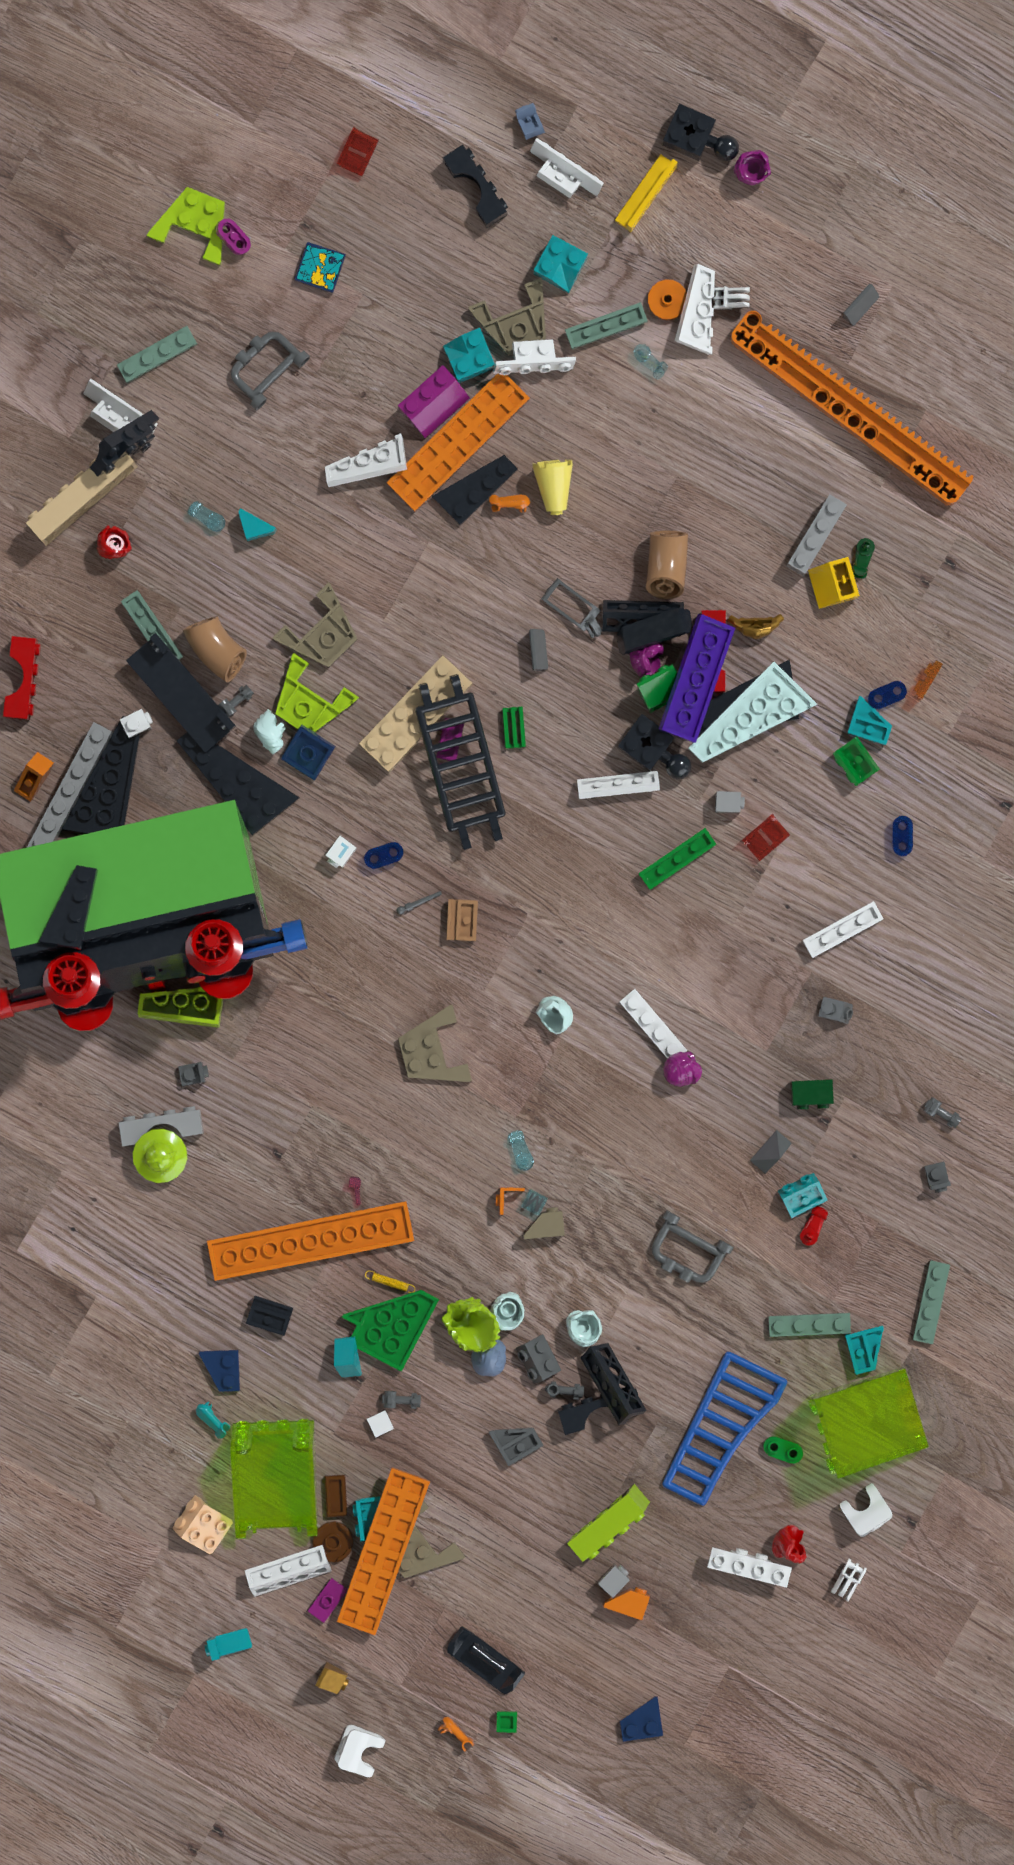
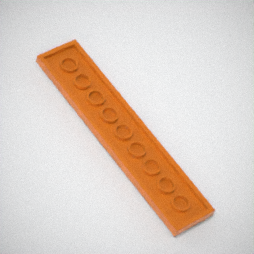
M407 1201L208 1240L207 1244L214 1280L217 1281L413 1242L414 1236Z

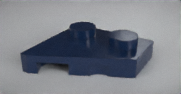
M239 1350L199 1351V1355L219 1392L240 1391Z
M658 1696L652 1697L651 1700L620 1720L623 1742L663 1736Z

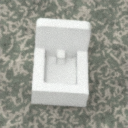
M142 709L120 719L129 738L147 729H152L150 724L153 721L149 713H144Z

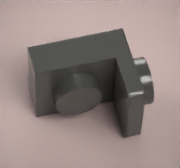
M203 1062L178 1066L182 1086L203 1083L209 1077L207 1065L203 1066Z
M945 1162L924 1166L929 1189L935 1190V1193L947 1191V1186H951V1183L948 1179Z

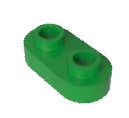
M770 1436L764 1441L763 1449L768 1456L791 1464L798 1463L803 1457V1450L797 1443L777 1436ZM772 1443L778 1445V1448L774 1451L770 1449ZM791 1450L797 1451V1455L795 1457H791L789 1455V1452Z

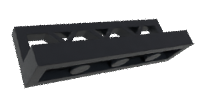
M603 600L602 632H618L621 627L629 625L627 621L630 619L640 621L676 608L684 609V602ZM607 618L617 619L619 622L616 625H607Z
M609 1343L590 1346L580 1358L617 1424L623 1425L632 1416L644 1414L647 1410ZM604 1350L608 1356V1359L602 1356L600 1351ZM609 1368L615 1369L618 1375L613 1374ZM619 1384L625 1386L627 1392L621 1390ZM629 1401L634 1403L637 1409H632V1407L629 1404Z

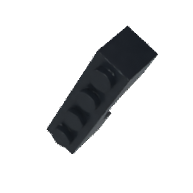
M462 144L442 157L443 163L453 178H468L478 185L481 191V199L476 207V213L486 228H489L507 216L506 209L508 206L503 198L499 199L495 194L497 189L491 181L487 182L484 175L486 173L480 164L476 165L473 161L475 156L470 148L466 149Z
M625 1387L621 1388V1390L627 1392ZM601 1394V1398L594 1400L592 1397L580 1400L581 1404L574 1406L572 1402L561 1405L558 1413L565 1435L585 1430L588 1416L598 1408L608 1407ZM629 1401L632 1409H637L636 1405Z

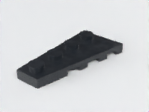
M502 455L433 495L432 498L461 526L518 471V468L505 455Z
M76 865L39 940L41 944L81 950L98 873L97 868Z

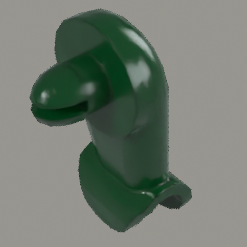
M863 538L857 544L855 561L852 566L855 578L864 579L867 576V568L875 550L874 542L871 539Z

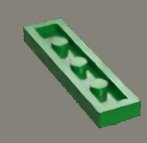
M704 828L638 874L648 889L651 890L717 844L707 829Z

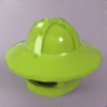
M154 1129L143 1134L136 1142L133 1150V1163L138 1173L146 1180L155 1183L169 1182L177 1178L184 1170L187 1162V1148L184 1142L174 1132L166 1129Z

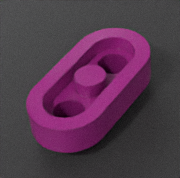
M225 218L217 223L216 234L234 254L242 255L249 251L251 247L250 239L232 219ZM223 226L227 227V233L223 232ZM236 242L241 243V248L236 246Z

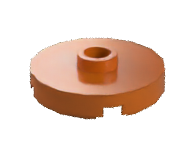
M665 279L657 282L652 286L648 294L650 311L662 320L678 318L682 314L687 294L685 288L674 280ZM670 296L672 300L667 303L664 301V298Z

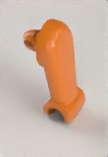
M522 494L504 497L491 495L489 498L490 504L493 505L491 507L493 512H498L501 508L513 507L523 513L522 510L524 509V512H526L527 506L530 504L529 498Z
M450 1717L443 1718L444 1724L438 1728V1731L442 1730L440 1734L446 1733L449 1730L462 1743L464 1752L466 1751L465 1743L469 1742L472 1747L474 1746L472 1738L467 1737Z

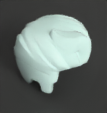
M267 709L256 720L253 729L256 736L263 743V747L269 750L271 754H275L283 746L281 738L286 728L283 723L276 726L277 718L271 713V710Z
M508 1292L501 1294L491 1306L490 1312L496 1316L499 1329L506 1331L517 1328L524 1318V1305L517 1293Z

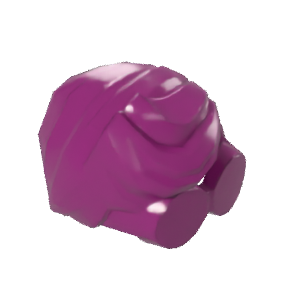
M761 150L742 153L733 168L738 180L748 185H757L771 175L768 156Z
M690 1051L672 1054L666 1060L663 1066V1074L669 1084L682 1087L696 1084L702 1075V1068Z

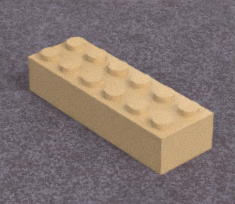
M126 455L117 460L114 464L116 468L108 475L104 473L97 477L90 468L85 472H79L73 478L75 480L73 483L64 485L58 491L60 493L54 499L52 497L44 502V508L39 512L36 510L27 518L29 521L26 524L47 546L137 468L136 463L130 456Z
M444 656L425 673L359 743L388 773L422 739L415 712L416 707L424 705L418 685L422 683L428 684L432 702L455 696L449 678L451 675H459L463 694L472 686V682ZM452 706L424 713L427 725L438 722Z

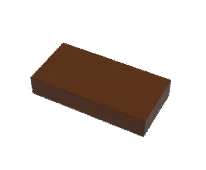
M345 1474L326 1475L327 1517L347 1516Z

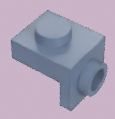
M534 103L515 110L519 126L526 140L545 133Z

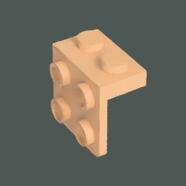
M194 1495L192 1500L187 1503L182 1515L175 1521L172 1529L182 1539L206 1553L212 1554L233 1524V1521L208 1506L200 1497Z

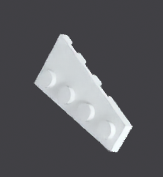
M696 264L693 267L675 341L709 355L712 354L710 344L711 337H713L711 317L714 313L712 298L714 297L715 271Z
M402 434L396 435L395 439L389 442L384 440L378 443L377 447L368 451L367 449L359 451L357 456L352 458L348 456L325 466L328 487L407 470Z

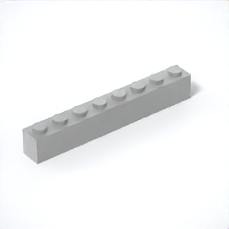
M93 722L27 847L57 841L82 790L113 734L112 731Z

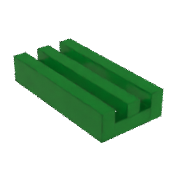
M523 706L503 708L506 749L526 747ZM518 711L520 717L521 743H517L515 712ZM507 712H511L513 744H509Z

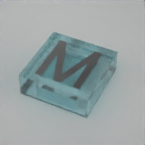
M530 1189L521 1207L539 1216L548 1198Z

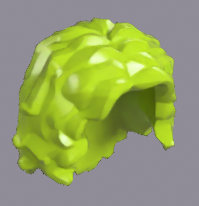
M473 1297L448 1304L447 1313L442 1317V1322L447 1327L448 1334L464 1351L484 1352L497 1344L496 1340L500 1339L498 1335L500 1327L496 1316L480 1303V1299H474Z

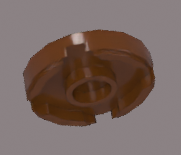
M336 1521L326 1522L321 1525L313 1538V1547L323 1545L328 1562H340L347 1558L352 1551L354 1543L350 1529L343 1523Z

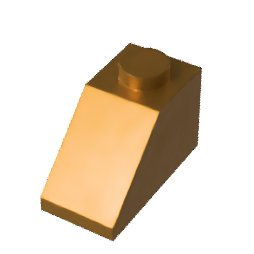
M326 1662L315 1686L338 1694L340 1690H345L349 1682L346 1679L348 1673Z

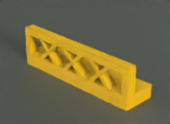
M660 154L616 217L615 222L629 232H632L677 168L678 162L674 159L670 161Z

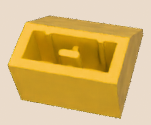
M849 557L831 561L808 570L819 609L857 599L860 596Z

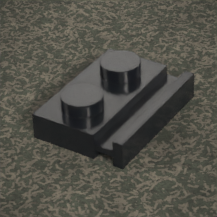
M255 1295L246 1324L285 1336L294 1307Z

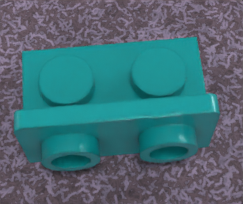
M814 1173L804 1175L799 1180L786 1184L778 1190L791 1218L828 1201Z

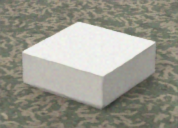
M386 1410L367 1418L375 1438L394 1429Z

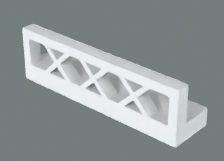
M320 1545L247 1569L245 1574L249 1588L255 1597L331 1572L332 1570L327 1561L324 1547Z

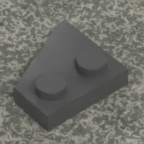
M533 1427L489 1431L508 1466L544 1446Z

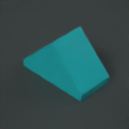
M241 508L238 512L247 541L272 535L277 531L276 527Z
M355 1336L335 1338L334 1367L341 1377L362 1375Z

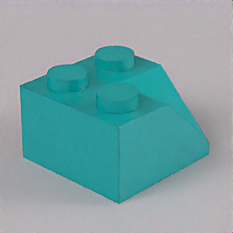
M552 235L534 268L533 275L570 293L588 259V253Z
M480 328L460 335L443 346L458 383L494 369V360Z

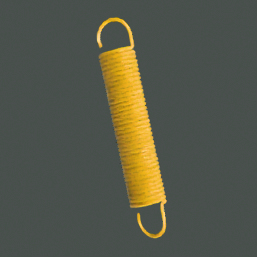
M370 1271L373 1272L372 1280L405 1292L409 1285L413 1286Z

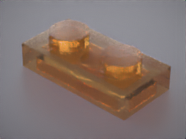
M937 660L933 664L929 662L923 672L926 674V677L923 681L919 680L913 689L916 692L915 698L920 701L923 699L943 665Z

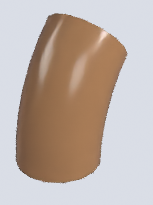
M667 530L650 533L646 589L651 595L661 599H675L683 594L687 565L688 533Z
M218 616L207 618L182 629L191 648L209 670L225 682H230L235 678L244 664L247 650L228 635Z

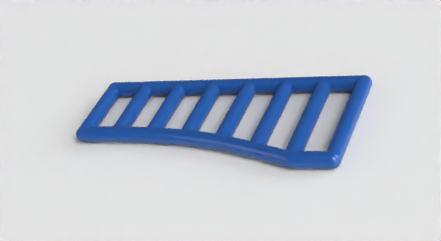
M726 1352L662 1482V1486L701 1506H705L736 1449L758 1422L779 1402L787 1385V1380L732 1352ZM730 1361L777 1383L778 1385L773 1395L726 1373L725 1371ZM722 1379L767 1401V1403L758 1411L717 1391V1388ZM712 1398H715L752 1418L745 1426H742L707 1408ZM703 1416L738 1432V1435L730 1443L700 1428L699 1425ZM694 1435L726 1449L720 1460L690 1446ZM685 1453L716 1467L711 1477L709 1478L682 1465L681 1462ZM678 1471L705 1484L706 1487L702 1495L699 1496L673 1483L672 1480L676 1472Z

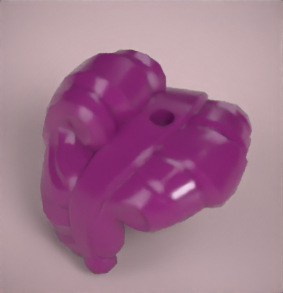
M661 643L630 653L631 665L639 677L652 675L661 667L658 657L664 652V647Z

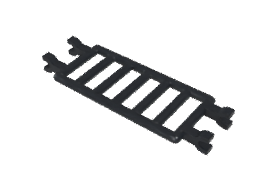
M455 674L449 676L455 696L432 702L428 684H419L418 687L424 705L416 707L415 712L447 829L450 832L458 830L462 849L467 850L472 848L466 829L470 826L489 821L493 840H502L503 837L498 819L504 817L506 812L474 694L471 692L463 694L459 675ZM467 701L470 710L469 714L427 725L424 713ZM473 721L476 733L432 744L431 732ZM478 740L480 753L438 764L435 752ZM483 760L486 772L443 784L440 772ZM489 780L490 792L448 803L446 791ZM494 799L497 811L454 823L451 811Z

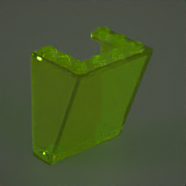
M904 1367L810 1395L811 1400L808 1401L811 1413L819 1418L820 1423H817L819 1434L824 1435L826 1441L822 1443L825 1454L829 1457V1459H826V1464L830 1473L838 1479L929 1447Z
M282 1419L276 1422L261 1420L258 1422L239 1421L233 1423L230 1456L236 1539H246V1531L252 1530V1533H257V1528L297 1527V1532H301L302 1528H306L307 1536H317L318 1508L314 1420L300 1419L298 1421H289Z

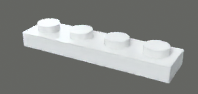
M658 771L577 780L579 799L660 790Z
M873 901L802 941L810 956L814 958L883 920V917Z
M636 989L620 1001V1004L667 1059L672 1054L687 1051Z

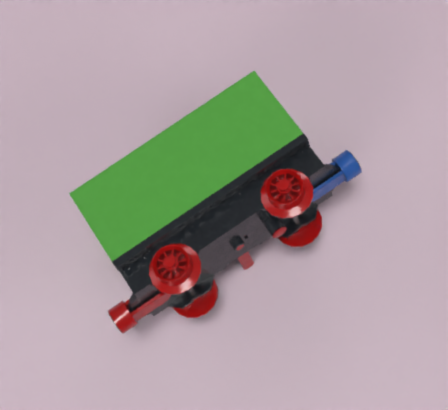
M235 800L0 854V900L11 956L16 964L20 984L18 988L10 990L8 987L0 988V1020L14 1017V1013L29 1009L38 1011L54 1007L57 1009L61 1020L68 1027L78 1031H91L102 1026L109 1019L113 1010L114 993L148 984L152 993L166 991L163 980L177 979L185 976L188 983L199 982L201 988L210 996L218 999H231L242 994L250 985L255 960L274 956L273 953L285 950L288 953L308 949L306 933L301 919L281 923L282 927L269 930L250 838ZM76 865L97 868L98 873L81 950L41 944L39 940Z

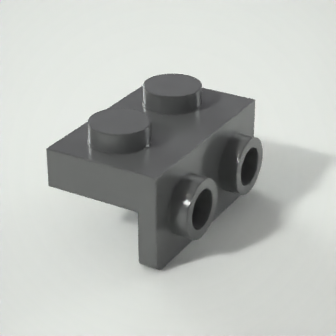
M543 1334L516 1347L518 1358L523 1362L527 1370V1376L532 1380L533 1384L541 1382L561 1371Z

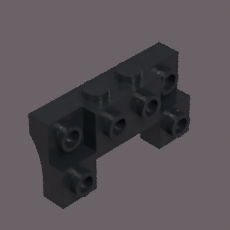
M150 410L103 438L99 443L98 456L89 468L97 477L104 473L108 475L116 468L114 464L117 460L126 455L130 456L140 451L142 453L147 451L152 446L150 442L155 437L153 431L156 428L155 424L159 417Z

